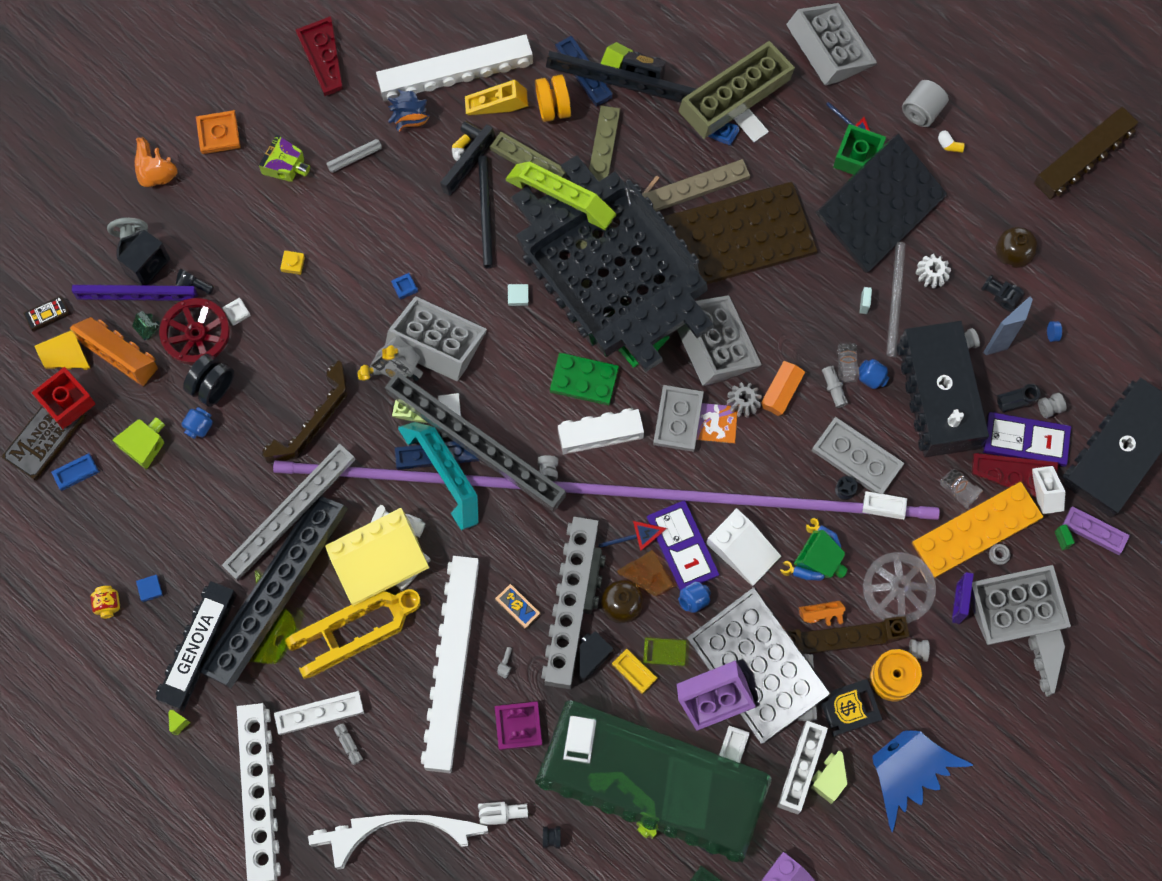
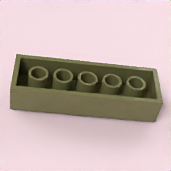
M768 41L684 97L679 113L705 139L790 81L795 67Z

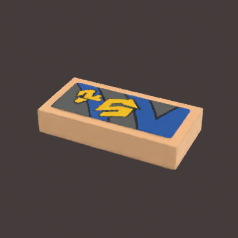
M511 584L495 598L524 629L540 616V612Z

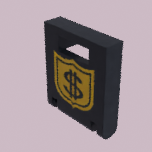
M868 679L830 691L832 694L825 698H828L829 701L821 704L829 728L839 727V730L832 732L833 737L882 721ZM866 692L874 710L866 713L860 698V694Z

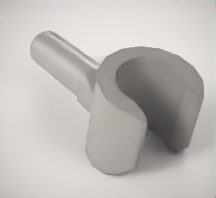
M507 647L497 671L498 675L505 679L512 669L507 666L512 651L510 647Z

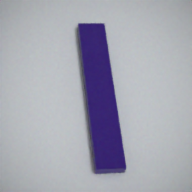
M72 285V293L77 300L183 301L198 297L194 286Z

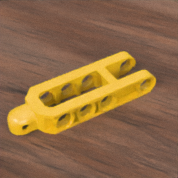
M412 589L404 590L396 595L382 591L290 635L285 640L290 651L299 649L323 636L330 648V651L316 657L315 661L299 668L303 679L313 677L401 632L406 615L419 608L421 603L420 596ZM382 606L390 609L394 617L392 622L380 628L375 627L373 628L374 631L360 638L356 637L354 641L339 648L332 634L333 631Z

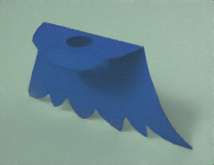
M903 731L880 749L872 758L879 776L891 832L894 830L898 805L903 812H906L907 796L915 803L922 805V786L932 790H940L935 773L949 776L950 773L946 767L973 766V764L944 750L920 731Z

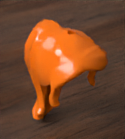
M144 137L137 138L135 172L140 185L153 187L157 184L161 185L170 182L178 173L177 167L170 162V157L166 160L162 159L159 154V148H156L154 151L156 157L152 158L149 142Z

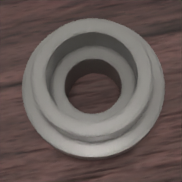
M996 544L989 550V558L994 564L1003 565L1010 559V551L1005 545ZM996 552L1002 553V558H998Z

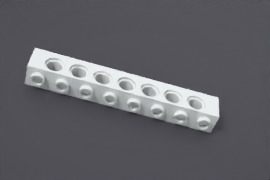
M263 703L237 706L247 881H278L277 876L281 875L280 863H276V854L279 853V842L275 840L274 831H278L277 818H273V809H276V798L272 796L271 787H275L274 774L270 773V765H273V753L269 752L272 734L271 730L268 731L267 722L271 721L270 710L266 709ZM260 723L259 731L251 733V725ZM260 744L262 747L260 753L253 755L251 753L252 747ZM257 766H262V774L257 777L253 776V769ZM264 788V795L256 799L254 797L255 790ZM259 810H265V818L257 821L255 818L256 813ZM260 832L267 833V839L263 843L257 842V836ZM262 854H267L269 857L267 864L260 866L258 863L259 857Z

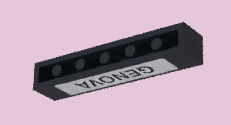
M210 581L208 586L204 587L201 593L202 600L193 610L192 622L185 627L183 632L184 639L175 649L173 663L167 666L165 671L166 678L163 684H160L156 690V700L161 704L184 712L200 678L201 672L199 670L209 657L236 599L237 594L233 589Z

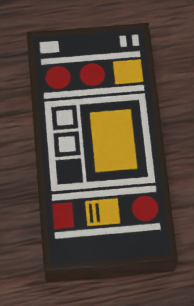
M61 296L23 313L32 332L70 315Z

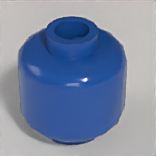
M876 359L865 360L857 372L860 382L871 389H877L879 386L884 387L889 380L887 376L888 368Z
M199 407L190 409L181 423L182 427L186 429L184 433L193 439L196 436L205 437L213 424L210 418L212 415Z
M693 582L681 589L678 600L685 611L696 613L709 605L711 592L706 585L700 582Z

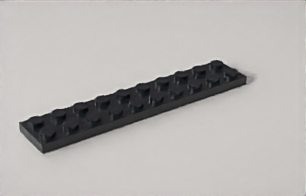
M320 496L302 514L199 672L229 688L233 687L347 512L348 508Z

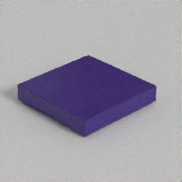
M966 572L957 582L952 623L960 624L968 616L973 573Z

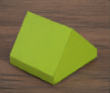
M169 710V731L174 735H178L190 722L174 710Z

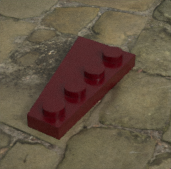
M331 16L296 29L297 37L324 96L342 90Z
M974 453L971 475L1007 488L1022 482L1029 495L1037 498L1032 469L1053 466L1057 473L1058 462Z

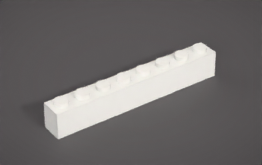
M522 35L378 71L376 75L383 101H387L388 98L400 96L398 89L401 91H413L417 94L423 91H433L443 86L449 87L463 81L469 82L479 77H489L499 72L505 73L518 67L525 68L533 64V56L527 35Z

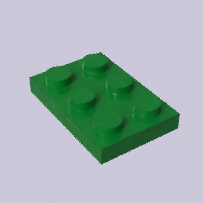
M559 352L550 393L609 406L619 366Z

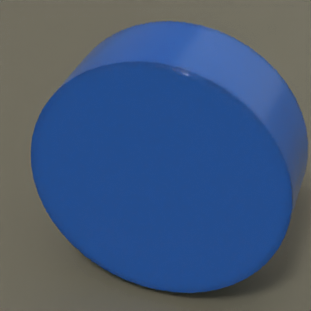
M1051 321L1048 324L1047 336L1050 342H1058L1062 337V326L1059 321Z

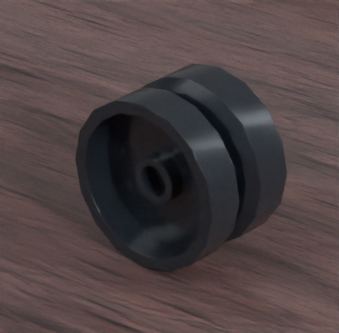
M204 354L190 368L183 383V390L192 397H198L199 401L206 406L212 407L228 391L234 378V370L225 363L219 364V360L211 354Z

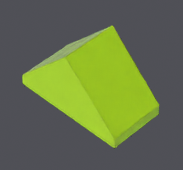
M616 42L607 47L600 64L622 69L624 57L628 51L633 52V50Z

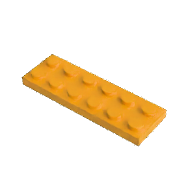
M1019 482L914 540L912 545L933 579L1036 523L1043 518V515L1022 482Z

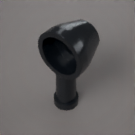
M182 269L178 271L175 285H194L206 292V294H211L214 286L206 284Z

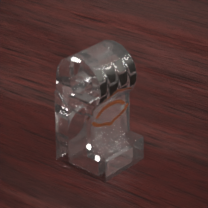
M856 343L838 344L837 367L839 382H857L859 367L857 364Z
M951 469L940 480L943 488L966 509L972 505L983 491L977 485L971 484L955 469Z

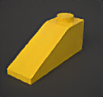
M516 80L465 96L467 115L512 112L528 106L527 89Z

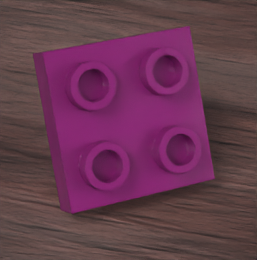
M538 702L495 706L499 751L542 746Z

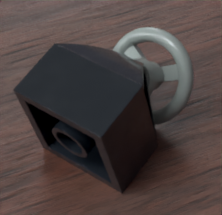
M137 218L116 219L108 224L107 231L112 236L120 238L116 251L117 260L128 277L140 286H147L169 262L170 257L163 243L147 232L148 225L146 222ZM115 226H116V227H119V228H120V232L114 230L113 228H114Z

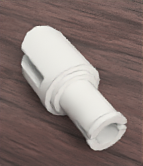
M505 802L478 804L480 825L506 824L508 819L528 818L527 803L509 806Z

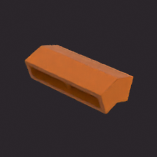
M783 361L761 402L763 409L777 416L782 415L805 371L794 364Z

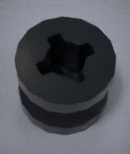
M851 476L841 477L835 486L836 496L841 500L853 498L858 487L856 480Z
M543 826V849H547L549 846L560 849L561 826H556L555 828Z

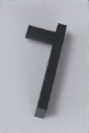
M467 121L462 124L461 132L474 138V141L440 182L445 194L451 196L478 162V158L494 142L496 136L493 127L486 124L483 129H480Z

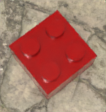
M65 367L31 392L62 430L95 405L92 397Z

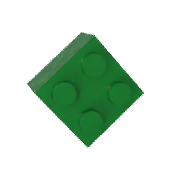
M849 124L833 168L854 175L883 147L886 137Z

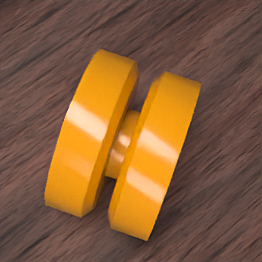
M557 75L552 77V89H550L546 78L536 79L535 88L542 121L554 120V108L560 119L571 117L570 98L564 76Z
M900 649L889 650L883 653L872 666L870 672V682L875 693L888 701H901L909 697L920 684L922 677L921 666L917 659L909 652Z

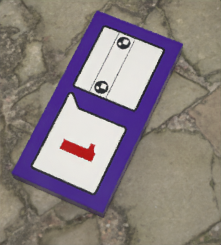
M992 412L988 413L987 430L989 437L984 443L983 453L1058 462V466L1063 467L1067 465L1071 426Z
M685 500L646 517L650 525L667 528L656 540L679 591L693 582H700L702 584L719 577L716 566Z

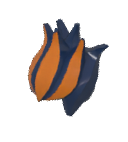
M398 89L399 97L388 98L393 104L388 106L389 110L394 111L388 122L397 124V132H400L404 127L421 126L430 117V115L425 114L427 100H418L413 91H401Z

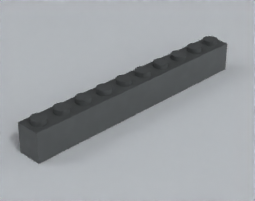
M398 371L386 385L385 389L388 395L552 512H555L566 497L564 489Z

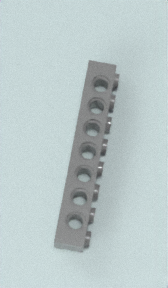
M573 517V522L568 523L567 535H570L569 543H565L563 555H566V562L561 563L559 574L563 576L562 584L558 583L556 596L560 597L558 604L554 603L552 616L556 617L555 625L551 624L549 630V637H552V643L547 645L545 658H549L548 666H543L541 677L545 679V685L571 689L592 556L598 530V520ZM582 537L586 542L583 545H578L575 543V539ZM579 557L583 562L580 565H574L571 560ZM572 577L579 580V583L575 586L567 582ZM573 598L576 603L573 606H567L564 600ZM564 618H569L572 624L564 627L560 622ZM566 639L569 644L561 648L557 645V641ZM555 660H563L565 666L561 669L555 668L553 665Z

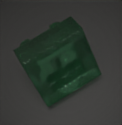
M141 311L136 313L132 327L143 340H147L158 329L160 322L153 323L151 321L153 315L151 313L145 314Z

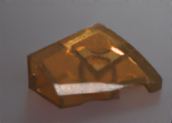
M654 550L649 551L617 571L619 575L632 581L635 585L643 588L655 597L675 586Z

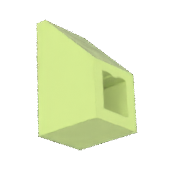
M838 751L835 755L831 753L824 762L827 766L823 772L818 770L811 779L814 783L810 788L831 804L847 785L843 753L841 751Z

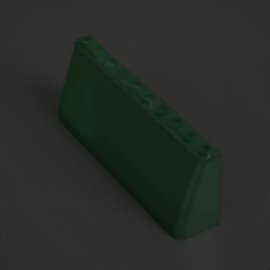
M568 700L565 702L535 784L543 790L558 792L564 798L579 800L585 806L600 808L606 814L621 816L627 822L642 824L648 830H658L667 837L679 838L688 845L700 846L709 853L721 854L730 861L743 863L772 778L760 770L581 703ZM570 716L596 720L590 764L563 759ZM567 751L566 756L588 759L589 754Z

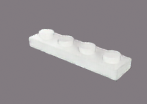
M357 691L274 713L278 734L283 735L363 714L364 710L360 693Z

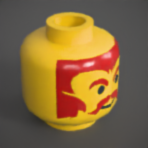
M112 586L97 587L90 596L92 612L100 615L102 619L113 617L114 613L120 609L118 591L112 589Z

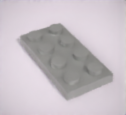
M837 417L833 419L811 450L846 475L854 478L871 492L879 494L885 492L904 465L901 460Z

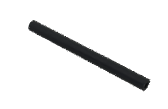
M480 156L478 158L483 267L490 269L493 268L488 157Z

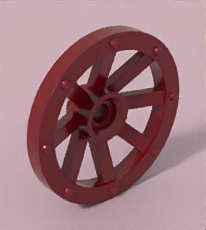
M202 298L186 299L172 306L164 315L159 329L161 344L168 355L174 360L188 365H193L204 354H211L217 357L227 345L230 335L229 322L223 310L214 302ZM189 308H202L198 322H194ZM210 310L218 316V319L204 327ZM182 311L188 321L187 326L173 320ZM221 325L220 337L207 334ZM169 326L185 334L168 338ZM188 341L180 353L171 346L172 344ZM208 341L216 344L206 352L203 342ZM194 345L198 346L200 355L192 356L188 355Z

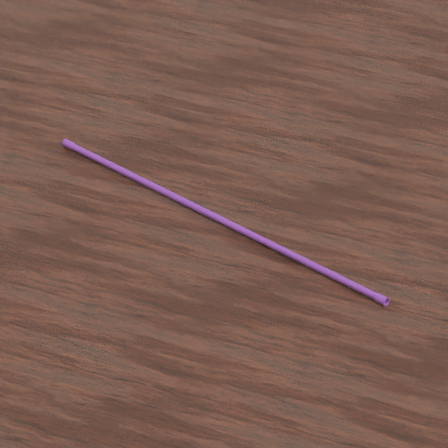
M275 460L273 471L274 473L311 474L318 464ZM348 467L340 475L341 477L445 484L439 473ZM465 475L471 486L520 489L506 478ZM553 481L567 493L863 513V503ZM906 506L905 517L938 520L939 507Z

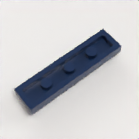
M572 36L555 44V49L558 53L588 60ZM574 75L596 107L613 97L612 92L605 83Z
M444 442L457 463L480 461L456 442ZM421 445L395 448L397 470L434 466Z

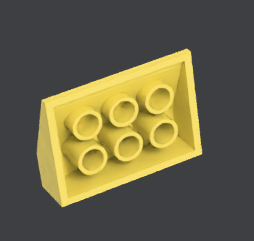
M402 508L325 545L352 606L429 568L411 523Z

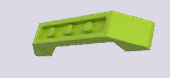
M530 161L516 164L506 177L507 182L521 189L528 184L586 213L589 223L606 230L616 216V213L597 194Z

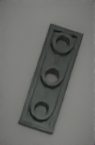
M594 547L584 604L583 613L591 614L593 608L597 609L599 596H595L596 588L601 587L602 576L598 574L599 568H604L606 557L602 555L601 548Z

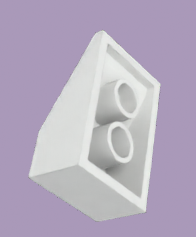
M737 508L708 537L706 543L752 586L781 557L757 527Z

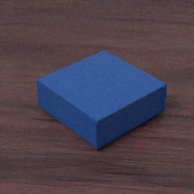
M410 273L391 281L400 300L418 292Z
M157 575L136 581L142 602L163 596Z

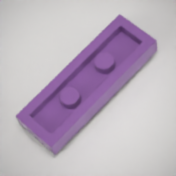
M1073 506L1070 508L1062 524L1068 525L1070 531L1117 555L1122 553L1130 536Z

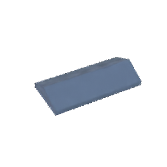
M1031 297L1027 298L1000 323L983 352L985 355L1009 348L1027 318L1033 300Z

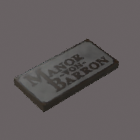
M41 406L1 458L36 481L87 415L84 413L62 430Z

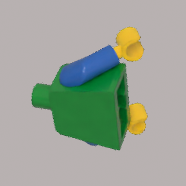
M812 518L810 522L815 527H810L806 524V531L811 533V536L794 562L796 567H792L789 561H784L783 565L789 566L790 569L788 571L780 569L781 573L785 576L793 573L795 577L813 581L831 578L833 574L839 578L844 577L848 569L841 564L845 552L841 549L842 546L837 534L823 525L819 526L818 520Z

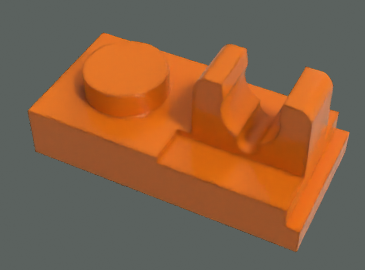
M841 601L799 607V614L804 622L815 623L819 619H825V623L831 626L830 620L833 616H836L837 622L839 624L843 623L842 615L844 614L845 606Z

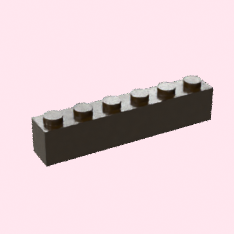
M1123 106L1120 107L1037 176L1034 184L1050 200L1056 195L1058 197L1067 190L1066 187L1069 184L1074 185L1081 178L1080 175L1085 172L1087 174L1095 166L1094 163L1097 161L1102 162L1109 155L1108 152L1111 149L1113 151L1118 149L1123 143V139H1130L1136 133L1135 128L1139 122Z

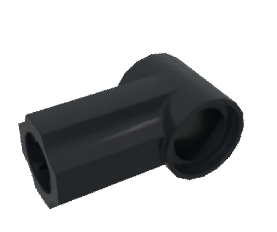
M1027 384L1023 388L997 395L999 409L1004 413L1022 407H1032L1040 397V389L1034 384ZM1025 393H1031L1034 399L1027 398Z

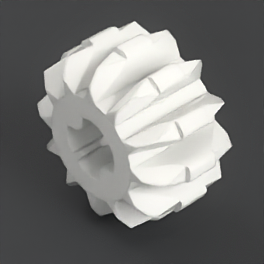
M932 254L930 258L925 256L922 261H919L916 275H919V282L925 281V287L931 284L933 289L937 285L942 287L944 282L949 280L950 276L948 274H950L951 268L947 267L948 261H942V255L937 259Z

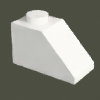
M1054 467L1032 469L1037 502L1042 513L1064 511L1065 490Z

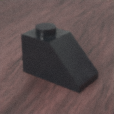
M596 631L592 634L587 633L580 641V680L582 682L613 653V648Z

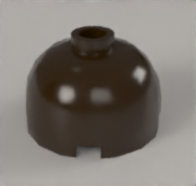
M1022 227L1007 229L999 237L996 244L997 257L1002 263L1012 265L1013 268L1028 265L1037 251L1035 236L1031 231Z
M619 580L613 582L605 589L601 605L604 614L615 623H629L639 617L643 609L644 599L640 589L630 581Z

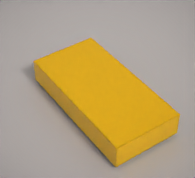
M628 649L612 663V666L641 694L657 680V677Z

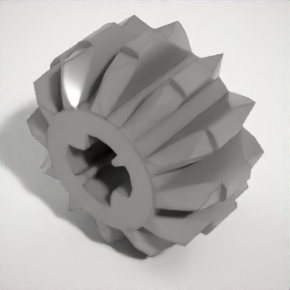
M741 382L739 388L734 385L732 392H728L727 397L729 399L727 400V405L732 406L730 408L731 412L738 411V417L741 416V413H744L747 418L749 417V412L756 414V408L761 407L759 401L762 396L757 394L758 388L751 389V383L744 387V384Z

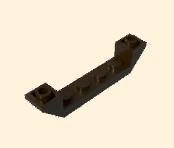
M340 360L330 365L326 372L328 382L336 387V389L333 388L328 393L327 400L323 405L320 404L315 409V415L310 421L307 420L303 424L302 431L298 436H294L290 440L288 448L275 439L264 447L262 457L265 462L274 463L275 460L287 461L297 459L348 396L344 367Z
M906 616L885 618L880 623L800 632V629L787 631L803 654L879 646L909 638Z

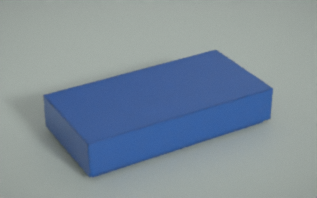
M88 453L51 473L59 489L63 491L99 473L92 456Z

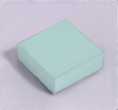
M528 284L508 285V306H528Z
M864 287L860 302V313L867 314L869 311L872 294L871 288Z

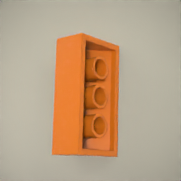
M89 317L70 327L82 345L142 387L158 369L154 362L156 359L151 354L140 352V348L132 341L127 343L116 330L112 332L107 329L108 325L100 319L96 321Z

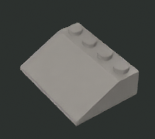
M839 3L798 9L786 24L824 85L841 82L877 64Z
M729 295L696 301L714 324V328L699 338L695 337L686 324L677 329L702 386L722 382L762 365Z
M415 296L388 330L385 345L396 336H399L419 355L418 364L458 381L468 367L487 329Z
M1053 565L972 582L970 605L987 645L1071 627Z

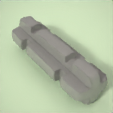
M343 723L337 725L334 731L340 737L339 740L346 754L349 755L353 765L358 764L362 761V756L357 751L353 739L347 733L348 730Z

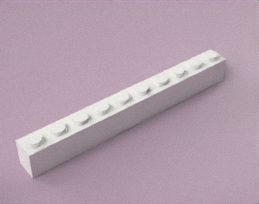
M453 556L452 562L448 563L447 574L450 575V582L445 584L444 595L448 596L447 603L442 605V616H445L444 624L439 626V636L442 637L441 645L437 644L436 657L439 658L438 666L434 665L433 678L436 679L435 687H431L430 700H433L432 708H428L427 721H430L429 730H425L424 743H427V749L422 751L421 764H424L426 771L452 773L479 570L478 558Z

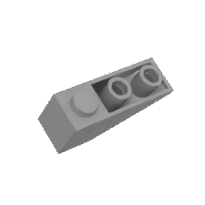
M1060 630L1033 635L1028 639L1029 647L1031 650H1034L1035 669L1040 672V687L1042 692H1045L1046 697H1050L1055 693L1065 645Z

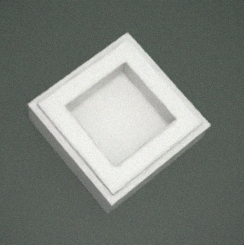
M240 298L222 307L233 326L251 316Z

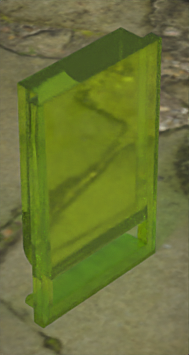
M645 638L643 663L685 666L686 640ZM648 640L653 641L652 661H647Z

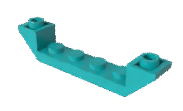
M418 422L400 426L398 430L408 445L420 443L458 505L451 512V515L459 528L464 530L479 523L477 494L435 427Z

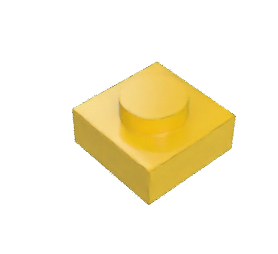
M284 251L280 268L281 272L301 275L305 259L304 253Z

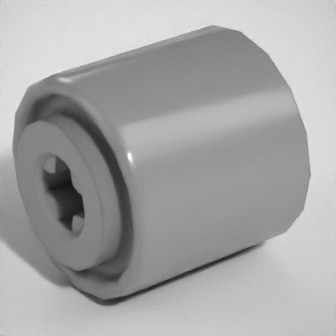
M922 80L903 103V113L916 125L928 127L948 103V95L935 82Z

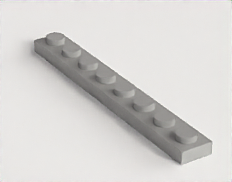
M339 444L222 566L239 581L356 460L355 457Z

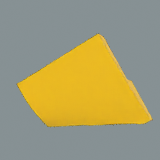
M72 331L35 345V349L45 369H55L58 367H65L70 370L71 368L90 369L78 339Z

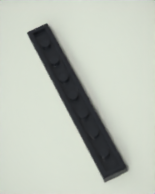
M549 51L546 68L677 102H682L684 97L696 90V88Z

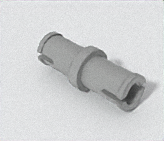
M829 366L822 369L828 385L827 391L831 393L835 407L841 408L846 406L848 401L842 389L843 384L839 382L834 369L835 367Z

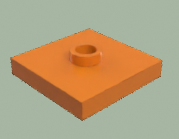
M235 110L196 116L201 154L241 148Z

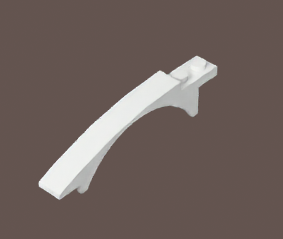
M383 815L351 819L352 828L344 825L335 827L336 831L327 832L326 829L313 831L314 835L308 836L311 847L332 844L334 864L338 870L344 869L352 852L367 836L390 824L399 822L426 823L448 833L461 847L468 846L467 837L487 834L489 832L487 826L462 820L430 815Z

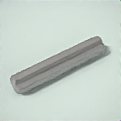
M375 139L327 162V167L330 172H335L382 149V145L378 139Z

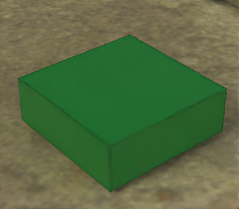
M1061 525L1054 531L1062 551L1069 549L1074 544L1068 525Z

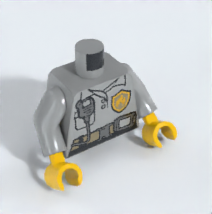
M396 336L377 352L370 368L368 365L361 366L360 370H358V379L362 381L368 380L370 374H383L392 378L398 371L403 376H408L417 382L423 374L416 367L420 357L410 345H407L399 336Z

